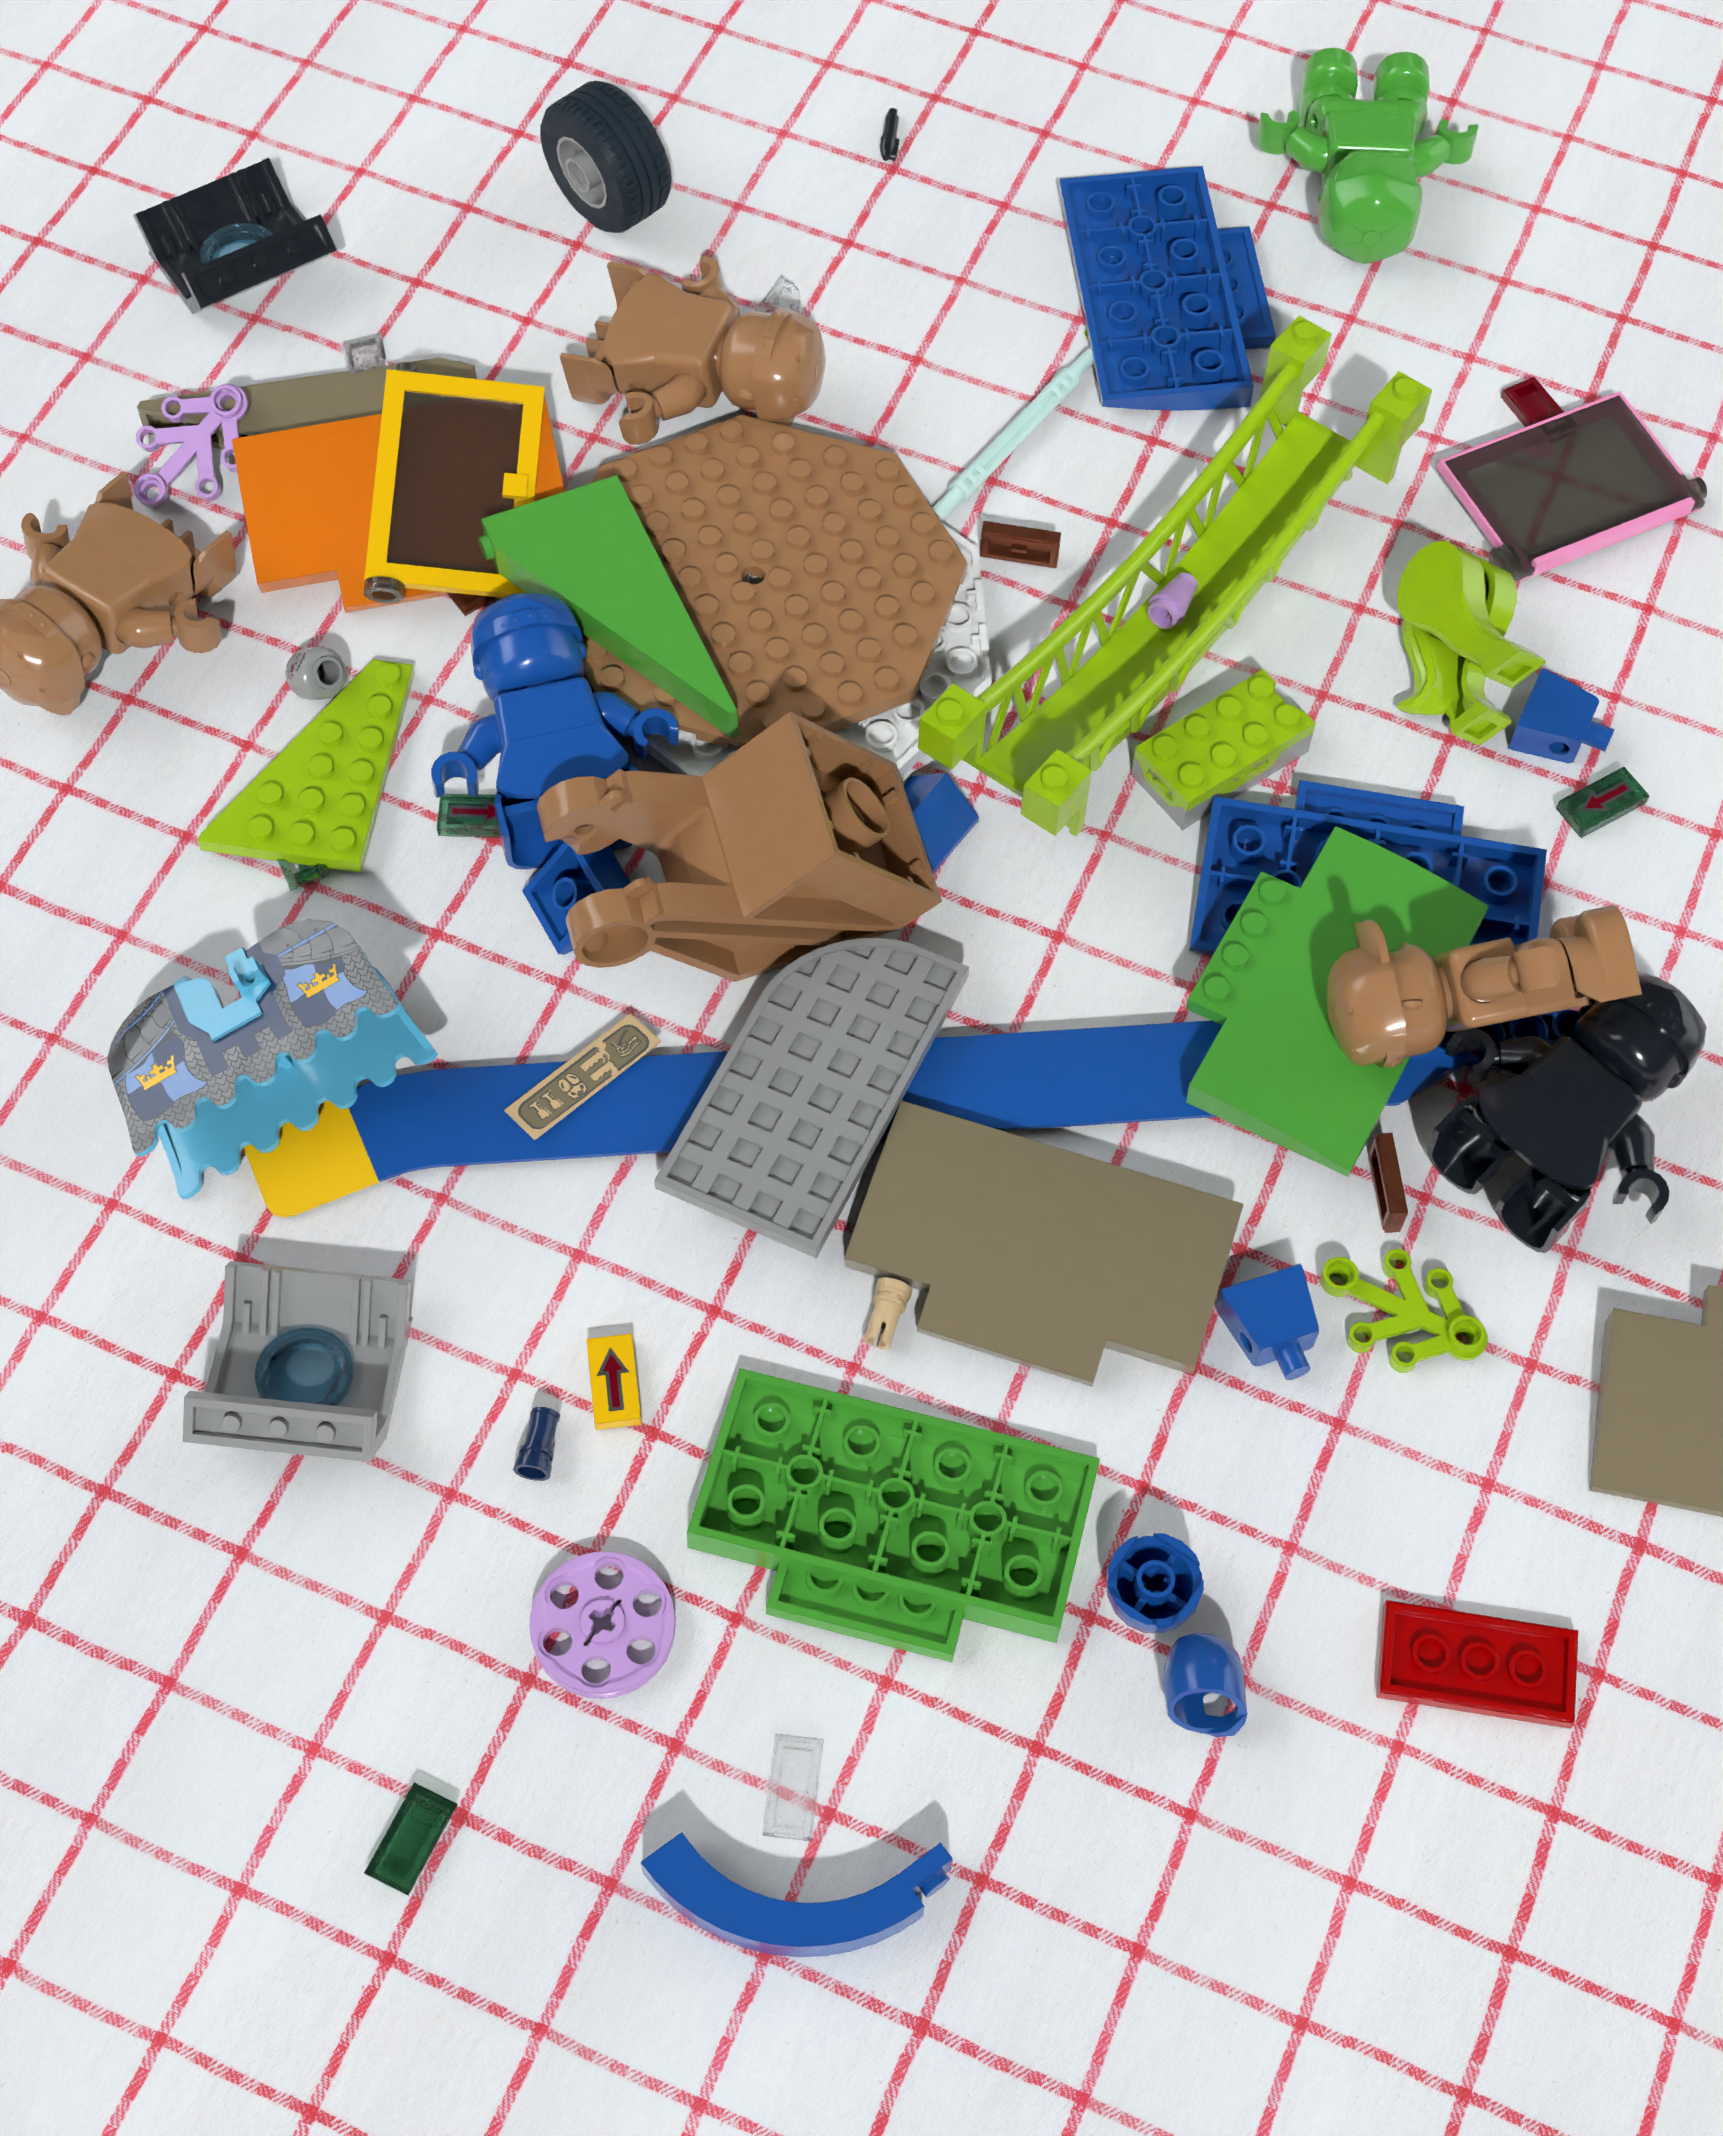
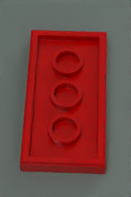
M1386 1600L1383 1605L1376 1698L1571 1729L1575 1724L1578 1630Z

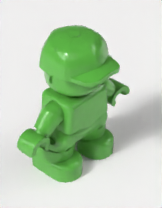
M1335 47L1325 48L1315 52L1306 61L1302 74L1297 112L1295 110L1289 112L1287 122L1283 123L1273 121L1268 113L1261 112L1256 141L1257 145L1267 153L1275 155L1288 153L1304 169L1320 172L1323 192L1318 196L1320 204L1318 221L1320 232L1325 242L1344 256L1358 263H1374L1396 255L1410 245L1419 221L1423 196L1422 187L1417 182V178L1429 176L1444 162L1453 165L1467 162L1472 155L1478 124L1469 125L1466 132L1459 133L1448 130L1449 121L1442 118L1439 121L1436 135L1418 141L1427 118L1426 103L1430 90L1429 67L1426 61L1418 54L1407 51L1387 56L1379 63L1375 71L1372 85L1373 100L1355 99L1358 78L1357 62L1353 55L1343 49Z

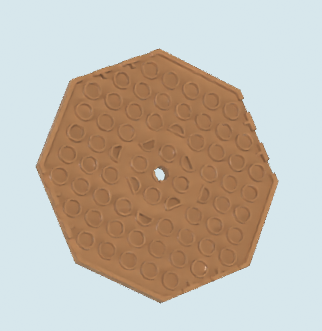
M738 415L599 467L591 483L615 475L618 476L737 709L739 736L730 738L582 633L583 644L587 649V655L583 659V678L588 681L592 693H615L637 708L640 713L652 708L666 710L675 717L678 723V730L696 734L697 740L728 748L729 744L740 747L744 746L788 712H792L831 732H835L915 700L920 680L925 669L929 666L937 646V639L942 627L946 625L955 603L956 593L960 584H963L967 574V561L896 454L745 415ZM748 573H750L751 577L756 576L763 579L762 582L754 585L744 582Z

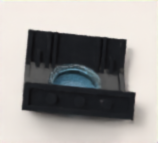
M269 157L133 215L150 250L148 252L192 314H196L321 260L337 251L321 214L304 221L293 208Z

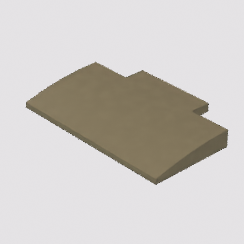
M901 1100L870 1182L844 1260L847 1268L879 1278L897 1279L908 1284L911 1288L927 1292L928 1295L917 1325V1332L1088 1386H1093L1104 1348L1193 1375L1244 1204Z
M1708 1285L1705 1289L1701 1325L1613 1308L1604 1326L1590 1491L1723 1517V1287Z

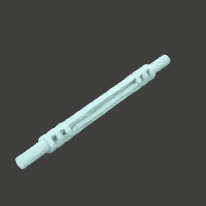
M1091 348L1086 349L1069 368H1063L980 456L970 463L965 471L961 472L957 479L949 485L947 494L932 508L940 521L959 502H966L971 497V494L976 492L990 474L1055 407L1059 406L1063 399L1079 385V378L1094 364Z

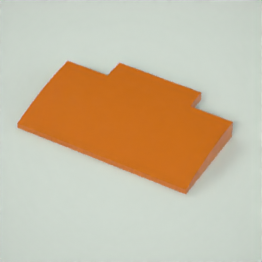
M545 394L535 501L565 492ZM466 399L403 410L387 563L499 574L493 560H485L478 537L484 536L482 518L513 509L514 499L502 498L504 473L517 474L523 404ZM382 414L232 439L255 575L261 593L339 580L345 613L447 595V592L405 588L403 583L367 579L364 581Z

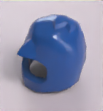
M1192 1633L1178 1638L1169 1650L1164 1666L1163 1685L1168 1717L1175 1724L1186 1730L1214 1737L1235 1736L1244 1726L1247 1718L1244 1669L1239 1654L1230 1644L1213 1634ZM1210 1693L1220 1694L1231 1699L1236 1705L1233 1711L1221 1717L1207 1715L1204 1711L1203 1698Z

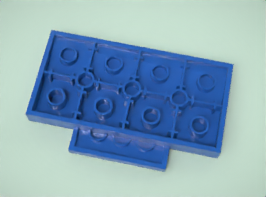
M1203 166L1059 179V189L1102 407L1170 411L1250 407L1254 385L1245 349L1270 347L1275 341L1276 334L1250 226L1217 229Z
M1303 780L1299 781L1294 809L1214 796L1208 822L1189 951L1214 954L1261 871L1301 888L1335 826L1373 842L1421 866L1488 905V911L1470 945L1510 938L1513 945L1535 939L1538 936L1547 849L1461 836L1465 806Z

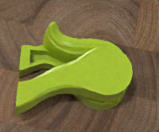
M1447 541L1432 542L1421 548L1408 562L1401 575L1397 591L1398 609L1404 618L1402 622V637L1413 668L1414 691L1410 698L1400 701L1396 706L1401 712L1410 714H1447L1451 719L1450 729L1453 735L1476 745H1482L1512 723L1508 715L1486 700L1484 692L1485 678L1488 677L1507 687L1513 688L1544 665L1546 661L1532 650L1504 638L1514 615L1517 602V587L1511 574Z

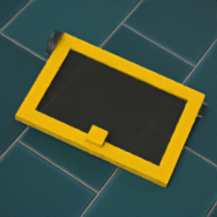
M409 362L396 364L395 370L387 369L363 594L366 598L380 603H398L404 599L405 588L498 598L525 593L499 574L492 559L485 560L478 537L484 536L482 518L535 501L545 394L544 386L419 373V367Z

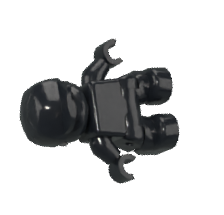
M1637 971L1641 995L1601 1003L1591 999L1590 1005L1582 1006L1579 1011L1580 1019L1572 1029V1039L1562 1037L1552 1045L1544 1039L1529 1035L1497 1040L1495 1046L1493 1039L1486 1032L1472 1028L1457 1031L1452 1035L1447 1044L1444 1054L1454 1058L1461 1052H1471L1480 1060V1063L1471 1067L1468 1075L1469 1085L1478 1084L1486 1079L1491 1068H1496L1499 1074L1515 1076L1482 1089L1477 1101L1476 1096L1462 1100L1434 1128L1427 1147V1155L1437 1171L1448 1182L1458 1189L1474 1195L1497 1173L1501 1162L1512 1154L1516 1153L1526 1161L1530 1168L1525 1177L1517 1180L1499 1199L1496 1205V1213L1505 1228L1517 1240L1536 1252L1546 1253L1567 1232L1570 1224L1586 1208L1591 1195L1590 1191L1595 1184L1602 1163L1612 1149L1616 1156L1620 1174L1624 1176L1613 1195L1612 1204H1623L1630 1191L1641 1192L1650 1200L1651 1207L1645 1216L1649 1223L1652 1224L1656 1222L1669 1201L1670 1191L1667 1182L1660 1174L1654 1172L1655 1135L1646 1121L1637 1113L1642 1106V1102L1653 1101L1668 1088H1676L1682 1083L1695 1065L1704 1047L1707 1027L1690 1000L1677 987L1658 977ZM1474 1108H1475L1476 1114H1477L1478 1118L1481 1120V1122L1477 1119V1117H1476V1115H1475V1113H1474V1110H1473Z

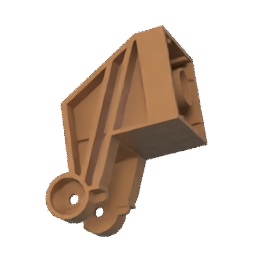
M788 712L703 776L648 771H623L618 769L607 779L586 776L561 781L547 789L539 798L536 807L545 842L561 839L572 847L577 855H586L602 850L618 839H621L652 852L659 859L666 880L665 883H655L648 876L639 878L621 889H607L590 894L579 900L568 911L566 924L576 959L586 966L597 968L615 967L632 962L647 952L653 951L736 982L789 965L799 957L829 944L852 939L873 938L901 929L942 902L896 763L792 712Z

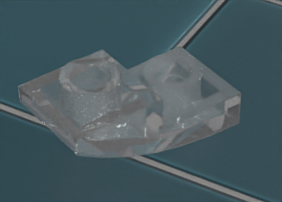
M381 333L343 342L346 369L350 374L387 365Z

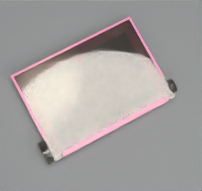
M1621 391L1441 459L1436 467L1494 548L1489 554V563L1509 572L1515 582L1523 581L1699 511L1703 508L1705 504L1704 498L1707 496V487L1703 479L1700 477L1687 479Z

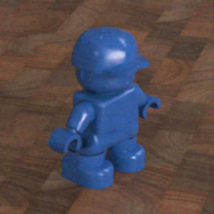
M517 593L496 601L480 611L471 629V654L474 675L477 679L482 680L485 692L489 699L493 701L494 714L479 718L470 725L457 752L445 753L434 761L431 768V778L436 798L445 794V783L454 777L466 779L468 794L476 798L479 792L477 770H483L497 754L501 753L496 780L495 815L499 825L500 840L506 862L515 869L540 868L544 866L564 843L561 839L545 842L536 807L539 798L547 789L561 781L575 777L594 776L607 779L618 769L638 771L632 763L629 765V754L612 734L625 739L631 735L637 756L645 761L649 755V741L646 737L652 734H659L667 739L669 745H678V723L675 717L666 710L652 708L640 713L637 708L615 693H592L588 681L583 678V659L587 655V649L583 644L579 625L568 606L557 597L551 595ZM618 839L609 847L612 851L633 846L634 844Z

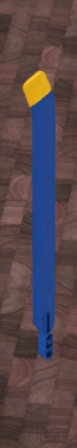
M1566 1009L1477 1027L1476 1029L1486 1032L1493 1039L1495 1046L1497 1040L1529 1035L1544 1039L1553 1045L1563 1037L1561 1034L1572 1038V1029L1580 1019L1579 1011ZM1209 1020L935 1038L902 1101L1001 1131L1217 1117L1186 1103L1189 1084L1223 1025ZM1446 1031L1443 1041L1435 1050L1410 1058L1386 1106L1400 1105L1462 1067L1463 1063L1471 1068L1472 1065L1480 1063V1060L1471 1052H1461L1454 1058L1444 1054L1450 1038L1456 1033ZM728 1051L643 1056L536 1140L524 1131L504 1110L567 1061L428 1070L398 1075L390 1085L385 1087H378L373 1082L357 1087L358 1098L350 1108L339 1109L331 1101L321 1103L318 1108L319 1120L311 1130L300 1131L292 1123L284 1124L279 1130V1145L272 1152L261 1153L253 1145L245 1146L244 1150L267 1208L273 1215L282 1218L298 1215L411 1171L437 1167L669 1153ZM896 1112L881 1139L887 1138Z

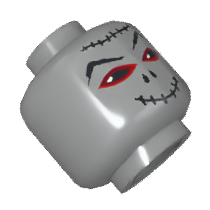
M323 646L302 648L295 652L287 662L285 671L290 689L300 698L307 700H323L334 697L344 687L347 677L346 666L341 656L333 649Z

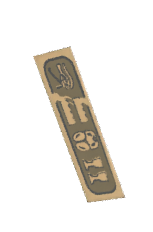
M630 1013L504 1111L536 1140L660 1044L661 1041Z

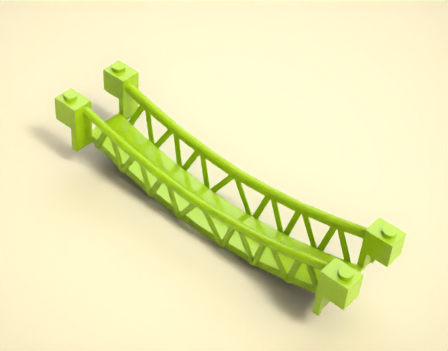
M1299 315L1270 346L1259 400L1209 464L1123 563L1072 614L981 694L975 697L952 683L919 718L918 749L951 770L962 759L1022 798L1020 813L1022 816L1054 836L1064 826L1070 828L1069 833L1077 836L1084 827L1092 771H1097L1102 766L1106 756L1131 732L1136 733L1142 728L1152 710L1170 692L1178 691L1189 671L1203 658L1226 629H1231L1238 623L1244 608L1266 582L1274 580L1283 560L1306 530L1310 531L1317 525L1326 504L1341 484L1352 478V469L1355 466L1388 485L1394 478L1402 446L1424 422L1432 389L1398 371L1371 401L1366 422L1351 441L1298 411L1303 389L1325 366L1332 333ZM1267 420L1276 441L1253 470ZM1253 437L1244 474L1242 475L1233 461ZM1226 471L1237 485L1238 490L1213 521ZM1212 488L1204 523L1202 524L1195 507ZM1188 518L1198 540L1174 567ZM1175 532L1162 575L1148 562ZM1142 571L1159 586L1118 629L1139 574ZM1179 573L1191 574L1197 580L1198 588L1195 591L1183 622L1171 629H1162L1156 626L1149 619L1147 613L1150 598ZM1126 586L1110 629L1107 632L1101 611ZM1094 621L1101 648L1077 671ZM1081 631L1068 670L1064 647ZM1055 658L1062 686L1037 708ZM1042 667L1027 708L1021 685ZM1013 695L1020 724L998 742ZM1000 703L986 751L983 755L986 714Z

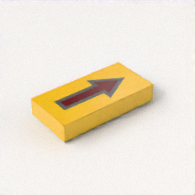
M632 1334L586 1339L595 1429L603 1430L642 1425Z

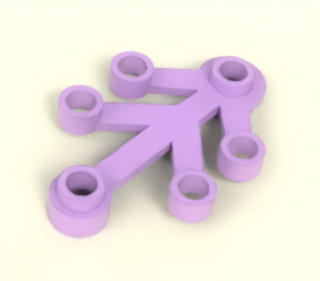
M222 384L216 387L209 397L180 399L176 396L167 397L162 402L161 411L170 422L179 423L189 414H207V416L199 425L157 429L147 425L137 431L136 441L147 452L157 451L161 445L182 443L157 474H143L136 480L134 494L144 506L157 508L163 505L168 498L169 485L195 455L197 456L198 479L195 483L197 494L205 501H214L220 496L221 486L215 479L212 435L222 425L225 448L221 452L220 459L226 469L231 472H237L236 464H228L227 458L230 454L234 453L232 439L239 438L238 421L245 416L248 410V399L241 388L234 384ZM226 400H235L233 409H223V404ZM173 404H179L181 407L176 415L168 414V409ZM148 433L155 434L154 442L149 445L144 444V436ZM205 483H214V490L211 493H202V487ZM152 487H158L159 495L154 499H149L147 497L148 490Z

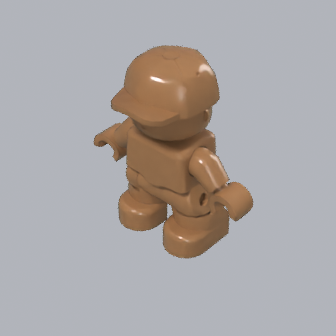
M702 256L699 260L702 280L696 282L689 278L682 280L683 290L656 273L649 275L641 267L608 262L607 268L617 309L610 323L596 320L594 326L598 340L587 338L585 341L589 357L561 353L560 360L570 394L574 400L601 405L607 402L613 394H623L625 396L630 414H625L619 420V426L623 439L631 445L647 443L656 436L659 430L658 417L665 421L691 413L697 407H713L717 403L722 390L732 405L741 409L755 410L759 420L790 427L796 415L806 411L813 405L821 389L826 356L819 327L807 316L785 308H779L773 313L750 311L740 315L737 303L724 290L718 262L709 256Z
M123 471L98 491L95 503L88 506L76 535L71 541L67 524L58 525L55 532L44 534L41 533L39 520L33 513L26 514L22 519L21 528L26 552L31 559L30 580L34 586L24 589L13 599H0V689L13 700L23 705L40 706L54 714L70 715L80 705V693L85 690V677L95 670L102 657V648L112 654H121L131 646L144 649L173 643V637L176 636L180 645L185 650L193 653L209 652L219 646L221 641L219 620L209 616L203 620H198L196 599L191 598L196 594L203 597L215 596L236 578V563L232 533L226 530L201 552L195 548L193 532L187 530L178 537L174 534L172 520L166 519L162 524H159L133 510L128 476Z
M1614 905L1583 911L1579 915L1558 919L1551 927L1550 938H1535L1517 945H1513L1510 938H1504L1455 948L1434 955L1432 958L1424 949L1407 942H1403L1402 946L1397 950L1388 951L1385 935L1377 923L1373 920L1356 922L1353 925L1357 947L1344 952L1332 964L1326 984L1328 1017L1338 1046L1352 1063L1359 1066L1376 1064L1380 1068H1394L1395 1065L1402 1064L1404 1058L1423 1055L1435 1050L1443 1041L1446 1031L1457 1032L1590 1005L1591 999L1601 1003L1642 994L1628 927L1622 912Z

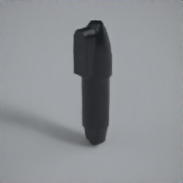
M896 108L888 110L885 116L883 134L880 138V152L882 159L885 161H896L900 139H897L896 136L899 116L897 115L898 110Z

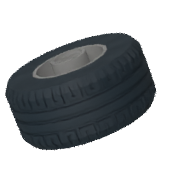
M589 81L554 102L546 109L540 126V139L548 167L566 199L593 226L605 232L623 233L665 205L671 190L672 177L664 146L646 114L626 92L607 82Z

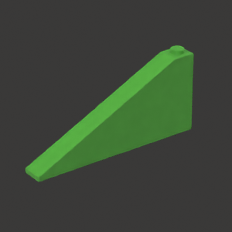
M617 475L481 519L484 536L478 537L481 551L486 561L493 560L500 575L525 593L551 595L560 599L572 612L583 634L730 738L739 736L737 709Z

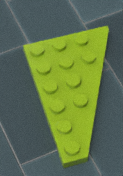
M373 659L208 825L198 839L200 850L361 873L414 678L413 665Z

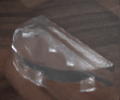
M781 274L755 311L773 313L779 308H785L800 313L801 300L799 289L792 280Z

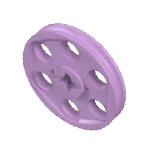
M602 1551L584 1554L558 1567L540 1587L530 1614L531 1640L536 1657L544 1671L559 1686L574 1694L589 1698H614L633 1692L645 1685L659 1672L666 1662L675 1637L676 1624L673 1602L662 1579L653 1569L640 1560L616 1552ZM611 1566L618 1568L623 1574L622 1582L618 1587L606 1590L597 1585L596 1576L601 1569ZM571 1586L578 1591V1600L572 1607L560 1609L552 1603V1594L558 1587ZM642 1594H654L660 1599L661 1608L655 1615L644 1617L637 1614L634 1610V1602ZM613 1613L611 1617L613 1630L609 1632L603 1629L593 1636L595 1626L592 1619L597 1617L603 1620L607 1615ZM555 1632L566 1633L572 1639L568 1652L560 1656L551 1655L544 1648L548 1636ZM638 1640H646L655 1648L653 1658L644 1664L632 1662L627 1655L630 1645ZM592 1660H603L610 1667L608 1678L598 1684L586 1681L582 1675L585 1665Z

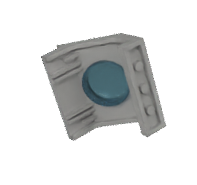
M230 1261L225 1266L222 1330L205 1392L189 1391L184 1397L183 1442L371 1462L388 1434L413 1319L409 1317L411 1280Z

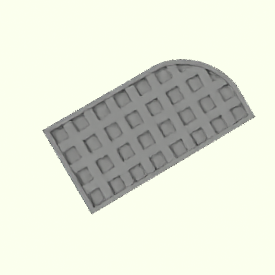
M860 938L829 944L813 950L787 965L773 977L762 992L654 1179L655 1189L817 1258L969 976V966L912 943L886 938Z

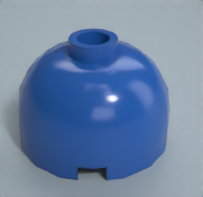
M1154 1533L1153 1536H1143L1140 1538L1135 1536L1128 1539L1115 1551L1106 1574L1107 1597L1114 1613L1127 1626L1143 1633L1163 1634L1179 1628L1195 1613L1204 1591V1579L1202 1581V1573L1199 1568L1200 1563L1196 1554L1183 1541L1165 1533Z

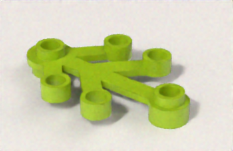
M1402 1249L1388 1251L1382 1263L1384 1274L1395 1280L1402 1298L1360 1279L1357 1266L1348 1258L1333 1257L1325 1263L1320 1275V1284L1326 1293L1335 1297L1351 1295L1393 1315V1317L1373 1323L1357 1322L1353 1324L1347 1335V1344L1353 1351L1366 1353L1372 1349L1377 1341L1423 1329L1436 1335V1337L1416 1344L1404 1341L1395 1344L1389 1355V1364L1395 1371L1408 1373L1414 1369L1417 1362L1446 1353L1456 1359L1468 1361L1478 1358L1484 1352L1488 1343L1487 1332L1478 1319L1464 1315L1452 1288L1453 1277L1447 1270L1443 1268L1432 1269L1427 1274L1423 1284L1426 1294L1431 1298L1438 1299L1445 1317L1443 1318L1429 1311L1410 1268L1412 1264L1411 1257ZM1397 1259L1403 1263L1404 1268L1396 1269L1391 1266L1389 1261ZM1339 1276L1345 1281V1285H1336L1331 1282L1330 1278ZM1440 1279L1445 1283L1446 1287L1436 1288L1431 1280ZM1362 1332L1368 1336L1369 1341L1365 1343L1359 1342L1354 1337V1334ZM1456 1336H1467L1471 1344L1465 1345L1460 1343ZM1396 1353H1407L1411 1357V1361L1407 1363L1401 1362L1397 1358Z

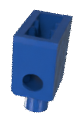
M1542 668L1516 725L1508 749L1569 764L1574 762L1581 744L1605 752L1615 729L1592 721L1600 702L1596 696Z
M1301 1263L1220 1290L1215 1307L1216 1311L1252 1365L1261 1366L1277 1360L1285 1380L1299 1378L1310 1371L1311 1368L1303 1351L1309 1350L1314 1346L1319 1334V1326Z

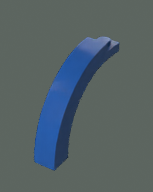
M683 1832L640 1863L645 1877L673 1908L695 1925L714 1936L740 1947L771 1955L816 1957L851 1952L876 1944L903 1931L921 1919L925 1906L918 1898V1895L923 1893L926 1898L930 1897L950 1880L947 1873L951 1871L953 1858L940 1842L902 1872L880 1886L846 1899L816 1903L790 1902L770 1898L734 1883L702 1858Z

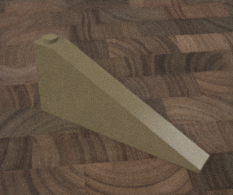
M432 358L241 386L239 388L243 390L248 399V410L245 416L238 421L239 438L382 414L387 369L477 379L475 365L462 361ZM212 391L176 397L180 399L209 397ZM405 391L403 410L471 398ZM166 398L140 401L137 406L142 426L148 425L155 429L199 425L207 416V414H189L179 423L170 422L161 411L162 402ZM226 400L223 404V409H233L235 400ZM171 405L168 409V414L176 415L179 413L180 405ZM222 425L212 435L213 448H225Z

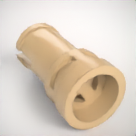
M882 1277L878 1279L875 1288L876 1292L873 1298L875 1306L866 1333L863 1336V1341L872 1346L881 1330L876 1348L890 1349L900 1314L905 1312L913 1289L900 1280Z

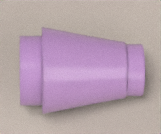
M1179 573L1150 598L1147 610L1149 619L1162 629H1171L1174 626L1180 625L1198 588L1197 580L1189 573Z

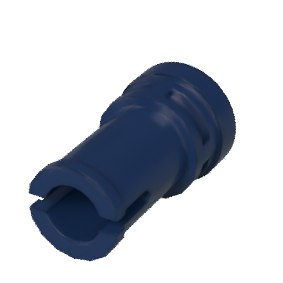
M534 1407L530 1413L531 1418L525 1442L519 1448L513 1471L525 1479L544 1481L549 1479L551 1475V1465L554 1456L551 1450L560 1414L547 1407Z

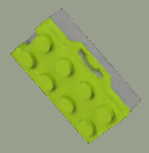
M1264 669L1136 746L1131 772L1132 777L1182 831L1210 814L1214 796L1234 799L1309 751L1316 723L1303 709L1299 711L1295 706L1287 704L1274 691L1276 682Z

